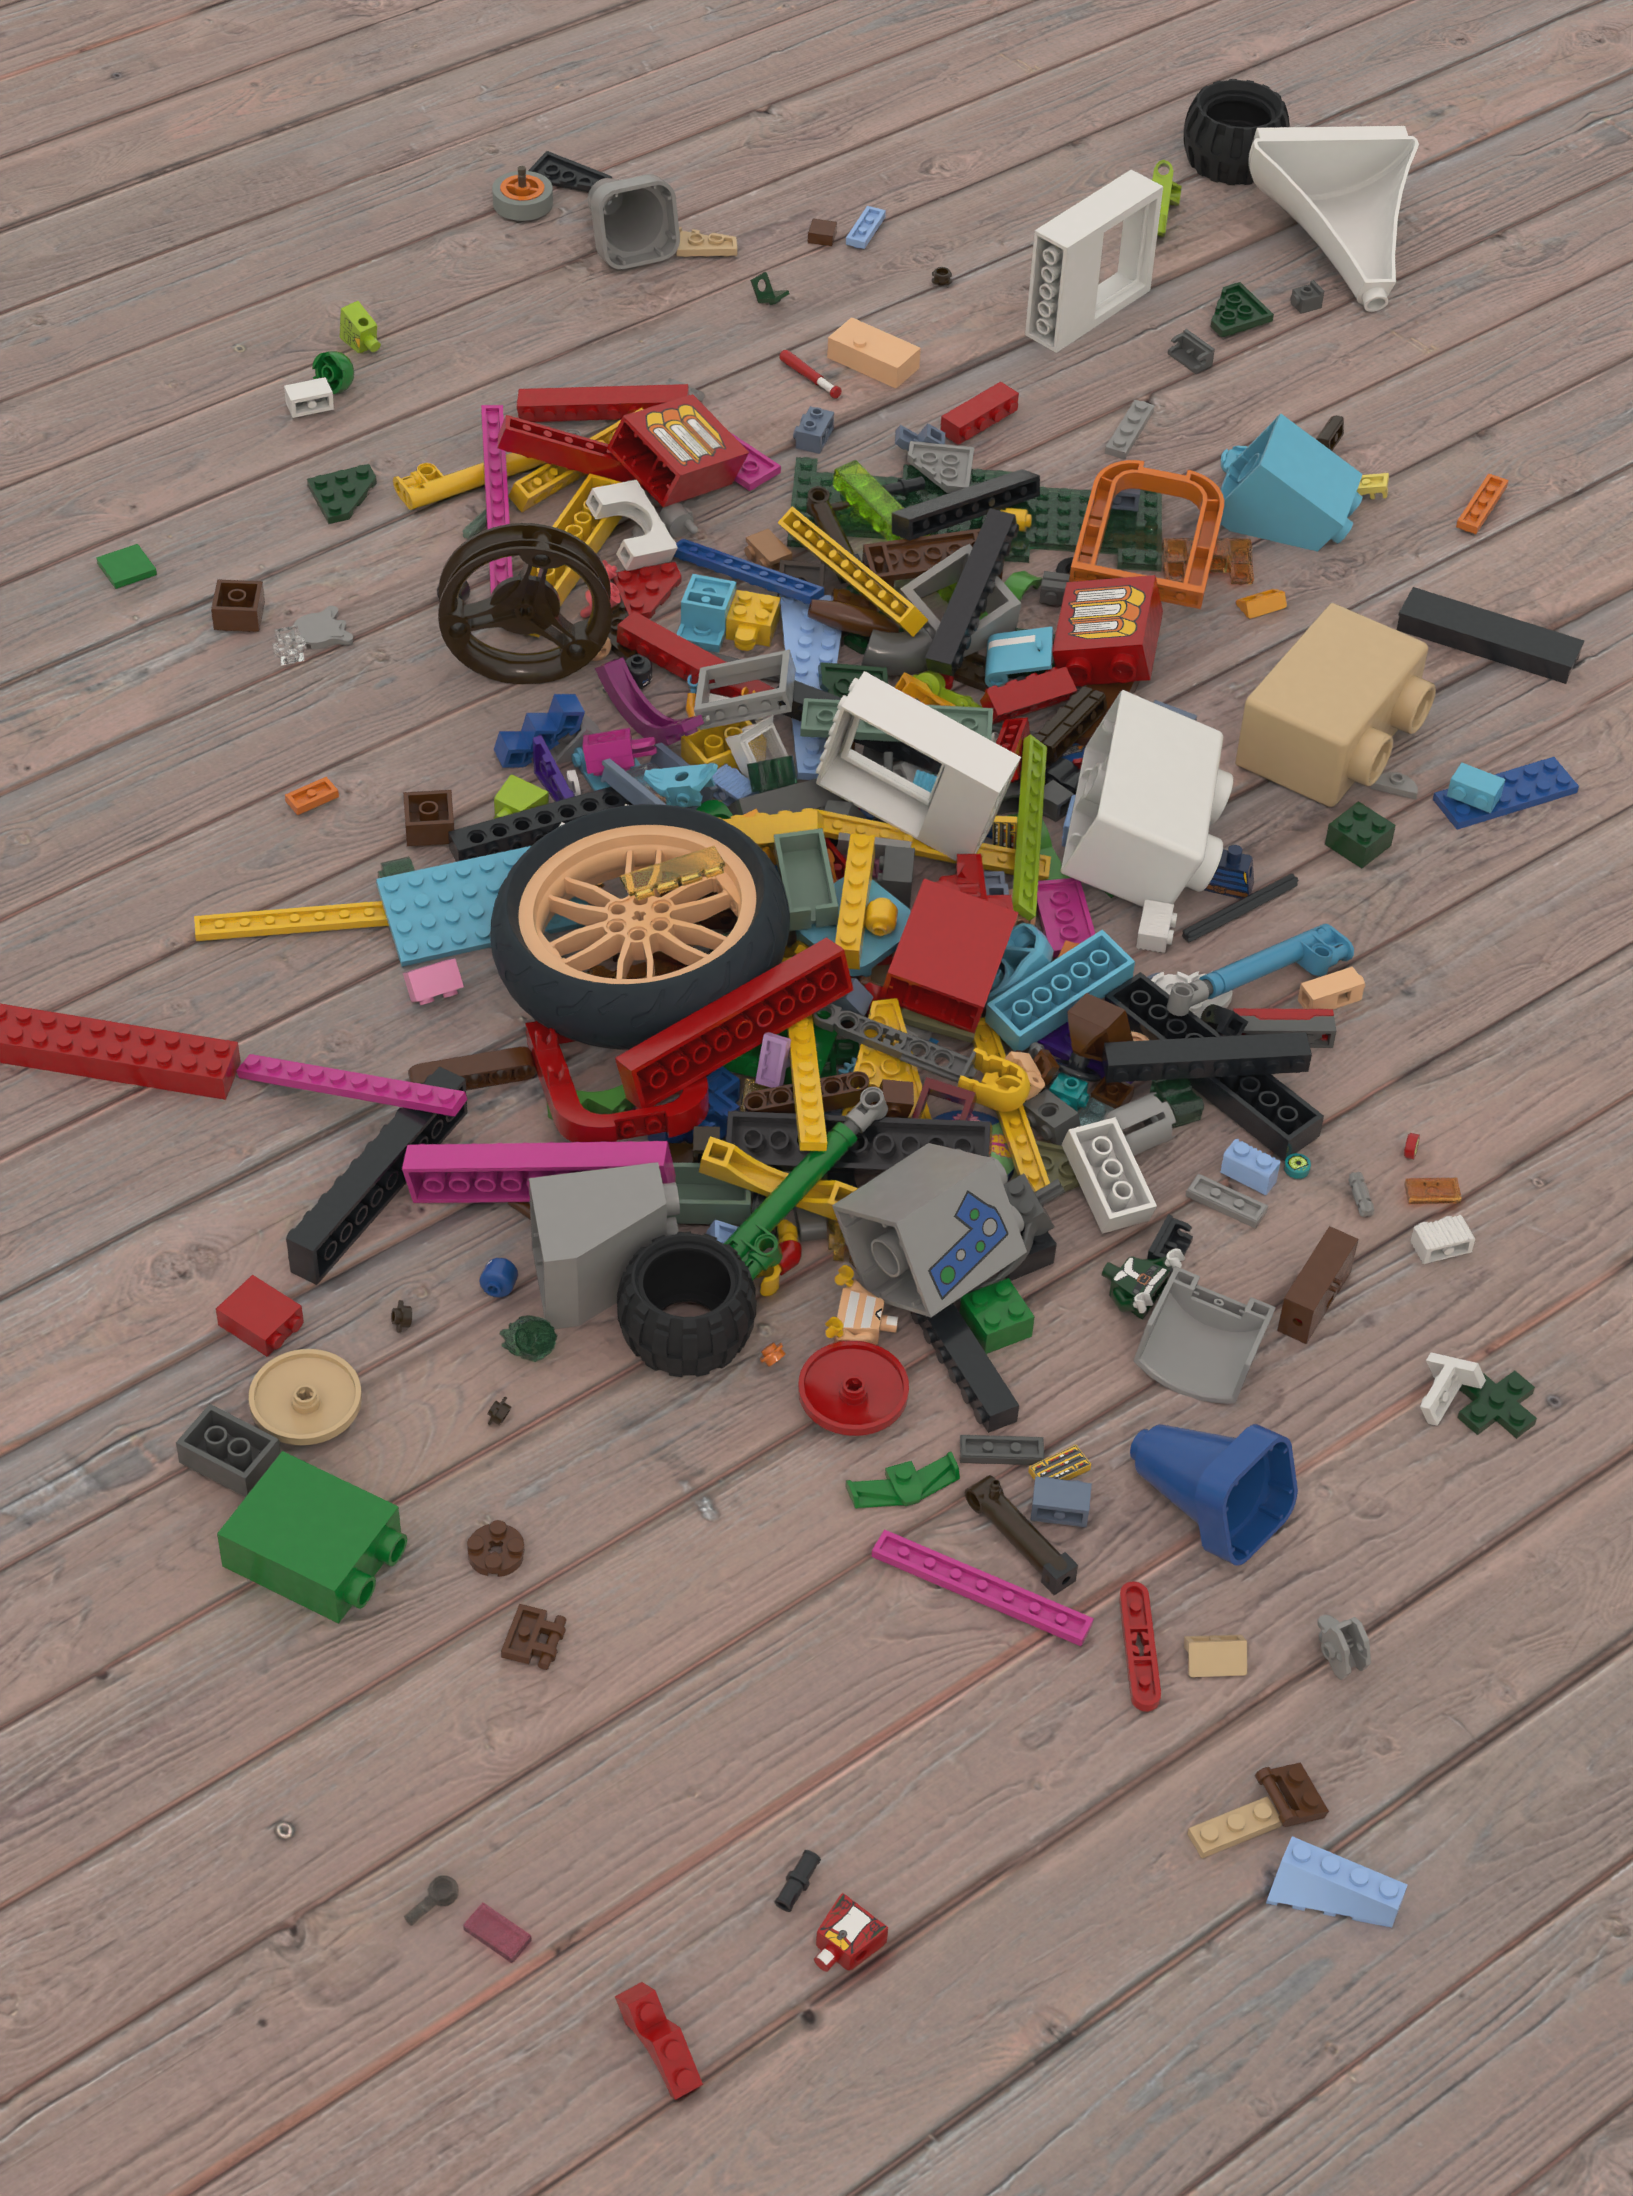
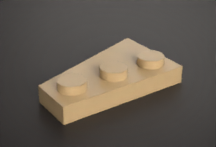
M679 227L680 244L676 251L677 256H737L736 237L717 233L704 235L700 234V230L692 229L691 232L682 231V227Z

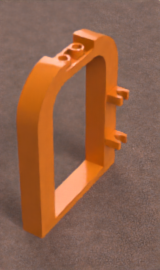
M1140 460L1119 461L1103 468L1097 474L1093 483L1071 565L1069 582L1147 576L1097 566L1113 500L1119 492L1126 489H1141L1181 497L1193 502L1200 511L1184 581L1182 583L1157 577L1156 580L1162 602L1201 609L1224 510V497L1220 488L1211 479L1198 472L1187 470L1186 475L1145 468V461Z

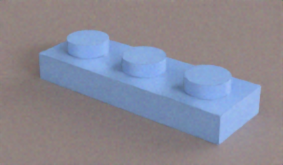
M867 206L847 235L846 245L865 249L885 219L886 210Z

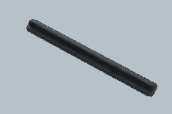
M1290 873L1183 929L1182 937L1187 942H1191L1291 890L1298 885L1299 880L1294 874Z

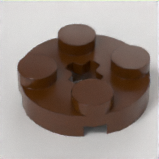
M495 1520L491 1524L480 1527L467 1541L469 1563L475 1571L482 1575L488 1576V1573L498 1574V1577L507 1576L516 1571L522 1564L525 1552L524 1539L515 1528L506 1525L504 1521ZM492 1547H501V1553L496 1551L490 1553Z

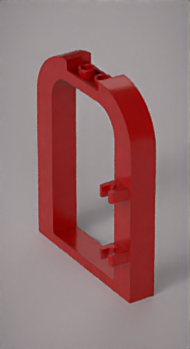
M537 1021L525 1023L527 1045L531 1050L553 1121L559 1133L571 1142H617V1140L667 1132L668 1137L671 1138L694 1129V1126L702 1123L709 1111V1094L706 1076L678 1091L680 1097L664 1105L613 1114H597L584 1109L579 1101L569 1068L559 1045L575 1041L556 1033L552 1028L548 1029Z

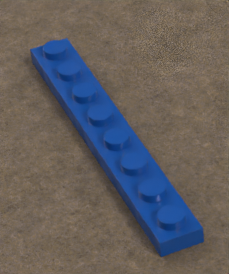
M681 539L676 543L678 549L674 557L682 561H688L699 567L711 569L716 573L728 575L733 579L745 581L750 585L765 588L767 591L782 594L787 598L799 600L804 604H810L812 599L819 600L824 596V587L686 539Z

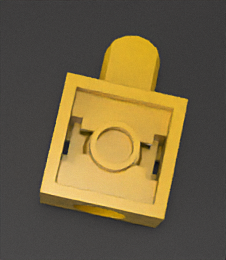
M737 590L726 617V639L733 640L735 647L742 651L752 650L755 644L770 647L780 620L781 597Z

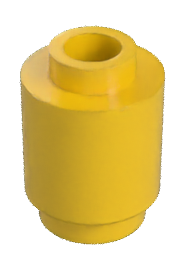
M1014 508L1000 510L1015 514L1019 531L1026 532L1027 527H1031L1032 515L1028 514V510Z

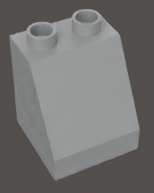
M658 1162L529 1178L532 1251L546 1330L580 1326L616 1304L623 1272H626L633 1255L641 1247L649 1246L653 1239L662 1235H675L679 1232L676 1217L667 1218V1216L680 1214L676 1182L662 1183Z

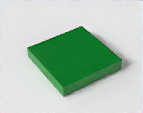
M138 544L96 557L97 564L115 589L157 575L156 568Z

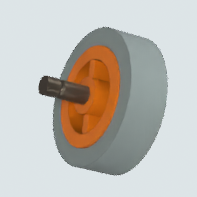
M519 166L518 171L500 176L493 183V207L498 214L505 218L518 221L534 220L546 215L553 206V188L550 180L539 173L526 171L525 166Z

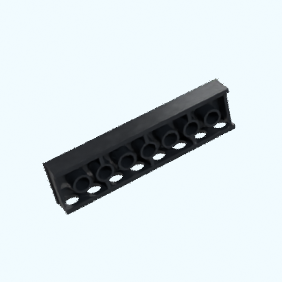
M1415 587L1410 591L1398 614L1399 620L1396 629L1406 634L1567 684L1569 675L1579 659L1585 640Z

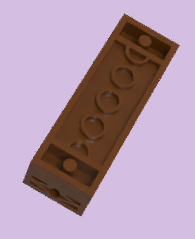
M981 529L922 536L911 541L900 539L863 544L862 563L894 589V581L917 578L963 546L970 544L973 547ZM1002 569L1001 574H1000V575H997L1001 580H1002L1003 569Z

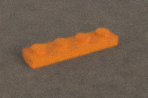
M1488 473L1457 520L1456 528L1477 534L1507 488L1509 480Z

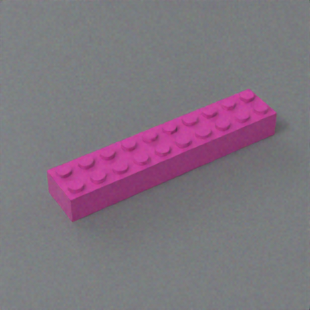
M668 1141L407 1145L402 1167L413 1203L530 1202L529 1178L656 1162L659 1164L663 1184L673 1183L676 1179Z

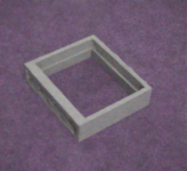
M790 649L700 668L694 706L695 715H701L704 724L699 726L700 730L792 712L796 668ZM780 675V684L777 689L709 702L710 689ZM715 679V683L709 684V680ZM783 700L786 704L783 706H779L778 701ZM709 715L710 720L706 721V717Z

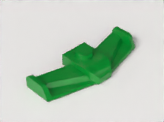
M950 1451L946 1456L916 1471L912 1461L886 1467L885 1476L887 1479L854 1482L846 1480L845 1487L855 1508L906 1507L920 1503L922 1499L959 1480V1467L953 1453Z

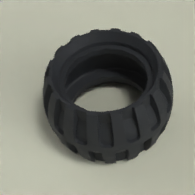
M1219 80L1209 86H1204L1193 99L1184 123V147L1191 167L1195 168L1202 177L1205 176L1216 183L1221 182L1233 186L1240 184L1251 185L1254 183L1249 169V152L1254 141L1256 129L1290 127L1285 102L1270 87L1254 83L1251 80Z

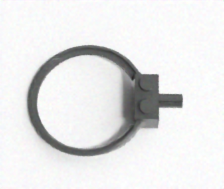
M1023 1173L1004 1185L1010 1204L1018 1210L1023 1218L1025 1232L1022 1234V1239L1027 1253L1007 1265L998 1275L976 1286L968 1293L997 1283L1008 1276L1029 1254L1034 1236L1042 1235L1055 1227L1044 1204L1065 1193L1058 1179L1036 1191Z

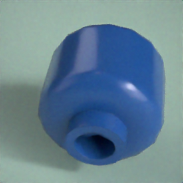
M506 1258L491 1259L486 1263L479 1279L480 1286L490 1296L497 1298L506 1297L512 1292L516 1284L518 1270Z

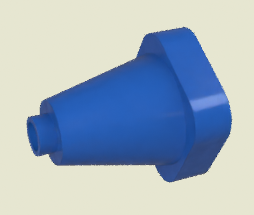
M1159 1424L1150 1430H1141L1131 1444L1130 1456L1135 1460L1137 1473L1199 1525L1201 1542L1205 1551L1233 1565L1238 1566L1247 1562L1288 1520L1296 1504L1298 1487L1291 1441L1287 1437L1261 1425L1253 1424L1235 1438Z

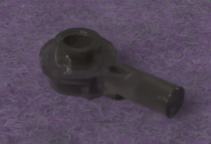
M441 1875L429 1884L427 1889L428 1896L404 1916V1919L410 1926L416 1923L434 1906H449L458 1898L459 1887L453 1878Z

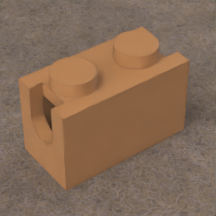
M769 529L746 537L748 546L744 549L745 555L753 563L779 572L780 560L792 561V552Z

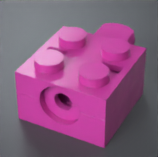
M630 728L583 735V751L587 773H593L594 776L602 775L604 770L602 761L609 758L625 771L630 770L631 767L635 766V758L657 753V748L652 746L656 743L655 738L647 737L632 740Z

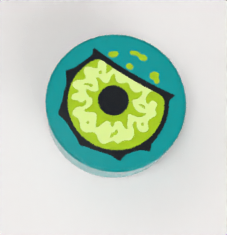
M1290 1154L1285 1159L1284 1171L1292 1178L1302 1179L1309 1174L1311 1162L1303 1154Z

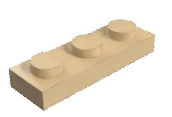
M1267 1796L1190 1827L1187 1835L1203 1859L1281 1827L1282 1823L1279 1820L1278 1812Z

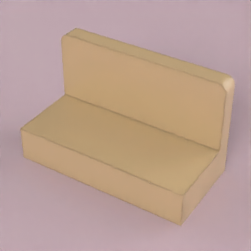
M1241 1634L1184 1636V1648L1188 1652V1674L1190 1677L1241 1676L1247 1674V1640Z

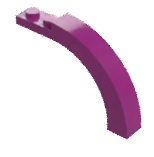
M623 657L595 668L605 691L623 718L642 737H654L655 744L663 743L665 746H669L680 741L681 736H688L697 732V727L704 724L701 715L684 719H672L658 711L637 686Z

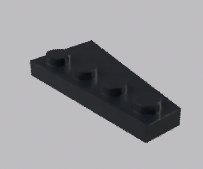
M546 151L528 170L545 176L553 186L589 192L597 181L604 178H612L608 174Z

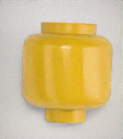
M877 898L871 901L866 907L864 923L866 929L876 936L892 933L897 923L898 909L896 905L887 898Z

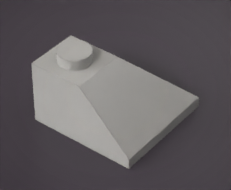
M584 714L579 731L571 736L568 733L558 740L560 744L549 750L556 763L561 764L572 761L571 755L574 753V749L583 746V735L601 733L597 724L586 714Z

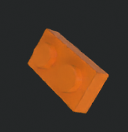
M324 777L285 794V802L297 815H300L338 798L339 790L327 777Z

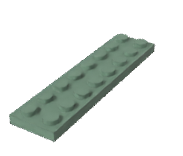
M804 698L800 736L828 738L830 736L828 733L834 723L833 718L838 711L837 706L840 700ZM927 705L991 740L993 708ZM861 719L854 737L857 740L901 742Z

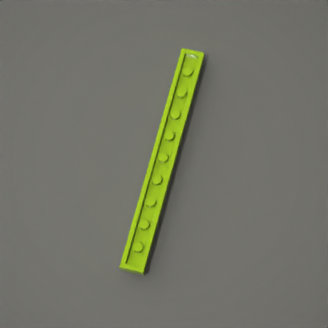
M1031 734L1024 738L1012 894L1013 910L1019 912L1018 914L1028 921L1036 917L1047 747Z

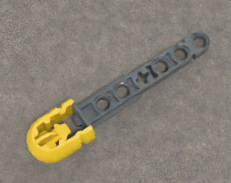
M829 1004L813 1013V1022L816 1026L830 1032L835 1030L840 1036L958 1083L957 1087L976 1092V1103L1001 1112L1016 1110L1022 1106L1029 1095V1078L1021 1066L993 1054L988 1056L987 1052L975 1048L970 1057H967L854 1012L842 1011L841 1007L834 1004ZM820 1011H828L831 1017L821 1019L817 1014ZM844 1020H851L855 1025L847 1029L842 1027L840 1023ZM868 1029H873L877 1031L878 1035L874 1038H869L865 1036L864 1032ZM882 1035H886V1037L883 1038V1042H881ZM894 1040L899 1041V1043H896L895 1046L890 1045V1043H893ZM914 1048H921L925 1051V1054L917 1057L911 1051ZM943 1057L949 1063L945 1066H939L935 1063V1060ZM977 1070L985 1073L981 1083L974 1080Z

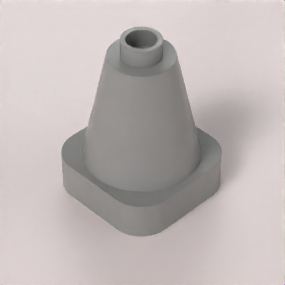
M653 174L623 180L604 178L597 181L591 187L588 194V206L592 214L596 250L599 256L610 266L616 269H627L663 261L675 254L680 244L676 195L673 188L663 179Z

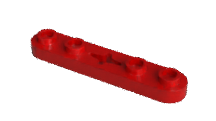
M1132 1581L1122 1586L1119 1596L1129 1688L1132 1704L1137 1709L1148 1712L1153 1711L1160 1704L1161 1686L1149 1592L1143 1584ZM1137 1635L1140 1636L1142 1646H1144L1142 1656H1139L1140 1652L1136 1645Z

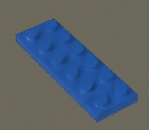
M1551 757L1494 774L1504 778L1505 783L1502 796L1491 813L1448 797V789L1435 792L1433 801L1458 830L1576 794L1579 785L1555 757Z

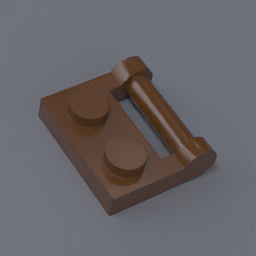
M1301 1762L1273 1769L1265 1767L1256 1772L1255 1778L1259 1785H1263L1280 1814L1279 1820L1283 1827L1323 1819L1328 1814L1329 1810Z

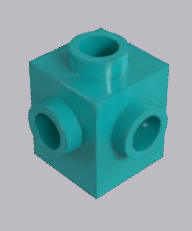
M1061 1072L1049 1089L1050 1092L1077 1112L1080 1108L1086 1107L1090 1094L1087 1093L1088 1082Z

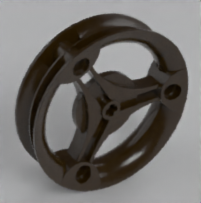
M514 523L493 527L476 534L461 544L452 553L443 567L438 590V621L442 638L451 653L462 664L484 677L510 684L552 682L569 676L586 666L596 657L606 643L612 623L611 588L608 573L603 562L593 549L566 531L535 523ZM510 556H520L522 561L525 562L517 576L510 577L496 586L491 597L467 605L458 597L465 581L485 564ZM566 565L583 579L592 597V612L589 620L572 624L559 613V595L556 589L546 581L548 569ZM532 566L540 568L538 577L530 575ZM487 628H503L516 634H538L554 642L558 647L533 653L509 652L483 643L471 632Z

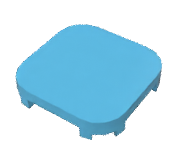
M844 877L834 883L838 902V915ZM874 880L871 881L869 903L877 898H887L892 901L898 909L896 928L890 934L876 936L865 927L860 970L849 969L850 976L853 977L861 975L862 977L870 976L871 969L896 951L911 913L908 907ZM811 924L809 929L795 930L797 941L806 943L810 947L827 937L835 943L837 925L816 927V924Z

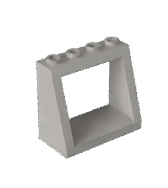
M970 544L963 546L900 588V594L928 619L922 628L928 632L932 640L940 625V621L921 598L959 581L973 548ZM998 576L995 579L993 593H989L987 597L985 611L988 615L979 620L977 630L973 631L971 635L970 647L964 651L963 657L987 647V640L991 635L1012 632L1017 628L1021 602Z

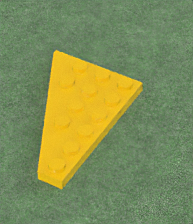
M897 998L872 1002L868 1016L869 1019L907 1033ZM868 1029L864 1032L865 1036L869 1038H874L878 1035L877 1031L873 1029ZM882 1035L881 1042H883V1038H885L886 1035ZM894 1040V1042L890 1043V1045L895 1046V1044L899 1043V1041ZM861 1044L853 1072L861 1071L866 1073L869 1077L870 1087L879 1088L882 1079L913 1082L914 1106L908 1117L912 1118L922 1090L917 1067ZM927 1102L921 1119H931ZM854 1107L843 1108L841 1116H846Z

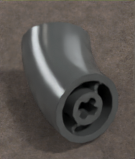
M921 628L914 637L906 631L884 632L873 629L861 666L886 667L887 676H902L904 672L913 675L928 671L925 657L933 640L924 628Z

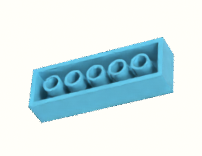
M1100 930L987 1003L985 1022L1014 1051H1023L1032 1043L1039 1041L1068 1022L1067 1011L1086 993L1103 999L1106 994L1133 977L1135 961L1108 934Z

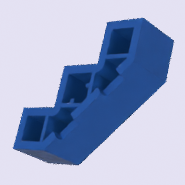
M554 694L548 713H526L521 731H499L494 752L502 768H523L532 763L534 737L541 735L548 749L551 750L560 744L558 740L569 733L571 736L579 731L585 711L576 694Z

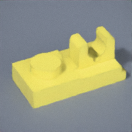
M1389 473L1362 475L1356 492L1360 495L1370 494L1371 499H1375L1376 493H1382L1383 498H1387Z

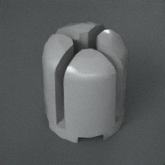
M1151 1092L1107 1112L1102 1119L1103 1121L1116 1117L1121 1130L1144 1122L1145 1127L1125 1136L1133 1156L1173 1140L1176 1136H1172V1124L1176 1123L1174 1114L1167 1101L1162 1103L1154 1096L1156 1092Z

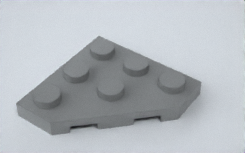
M910 441L908 462L946 493H952L970 486L974 447Z

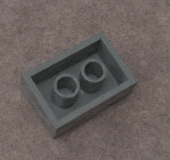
M209 1404L176 1442L179 1463L244 1497L249 1494L281 1453L278 1438L212 1404Z

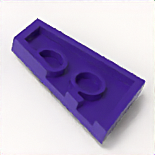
M541 735L534 737V774L555 802L574 797V792L568 787Z

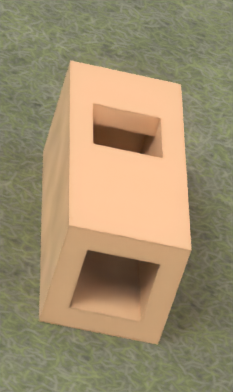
M1352 966L1301 983L1298 1002L1304 1009H1336L1362 1000L1365 981Z

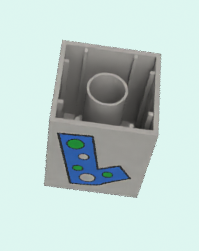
M928 1143L832 1205L862 1286L876 1297L883 1299L885 1304L932 1317L1027 1253L1020 1233L1024 1229V1221L1018 1210L1008 1200L1004 1188L1008 1177L1003 1165L994 1157L981 1156L962 1151L961 1149H952Z

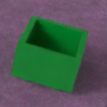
M1009 1278L961 1297L959 1313L986 1354L1032 1337L1035 1316Z

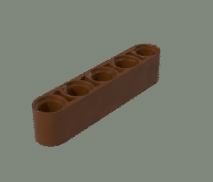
M520 1046L419 1063L408 1070L410 1082L424 1084L426 1078L433 1074L440 1066L465 1078L467 1091L525 1081L534 1077L537 1070L531 1050L528 1047Z
M861 1071L820 1078L824 1112L856 1106L860 1101L861 1093L870 1087L868 1075ZM793 1084L748 1093L744 1098L745 1112L796 1114Z

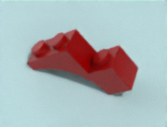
M641 1982L616 1995L615 1999L625 2024L637 2035L647 2049L666 2084L670 2096L676 2100L703 2085L682 2030L666 2018L656 1990Z

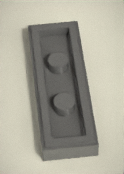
M960 1435V1463L1033 1465L1044 1460L1043 1437Z

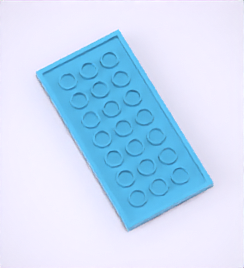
M531 846L376 879V885L401 967L490 948L491 917L499 889L511 868ZM573 897L569 900L575 903L588 905L586 901L577 897ZM555 914L545 931L553 934L585 927L586 925L578 924L559 914Z

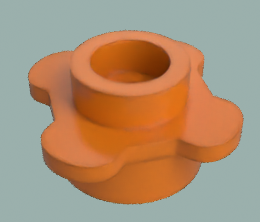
M773 1342L761 1351L763 1354L760 1358L761 1363L765 1362L770 1367L786 1354L782 1349L783 1344L779 1343L776 1345Z

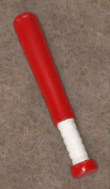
M789 350L781 351L779 358L786 365L817 386H821L828 391L832 398L836 399L841 395L842 390L839 386H833L826 381L821 374Z

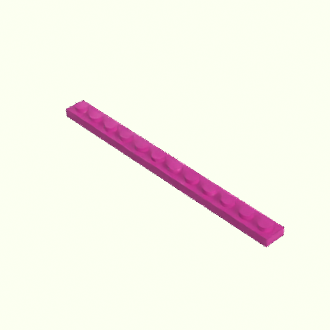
M481 405L487 529L510 524L506 451L497 448L498 434L504 421L503 405ZM512 556L489 562L490 594H492L499 583L513 577Z

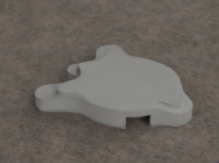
M328 606L322 612L311 613L298 618L292 629L286 634V642L292 646L298 645L302 647V643L311 645V649H321L335 644L351 645L353 643V635L345 631L346 621L336 620L339 614L338 608L336 606Z

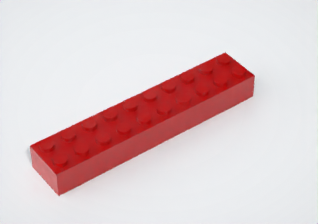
M826 937L615 1057L626 1099L639 1109L652 1107L760 1045L765 1033L770 1032L777 1035L853 991L844 949Z
M0 1003V1063L226 1100L236 1076V1070L241 1063L239 1045L236 1041Z

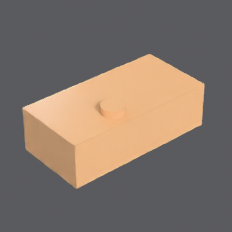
M851 317L828 337L827 358L893 388H898L919 369L921 348Z

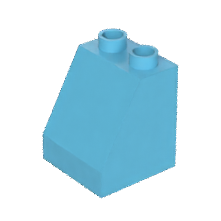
M1280 413L1230 464L1220 489L1224 497L1221 525L1231 532L1318 552L1330 539L1337 544L1340 543L1351 530L1353 522L1347 517L1353 514L1362 501L1363 496L1356 491L1363 474Z

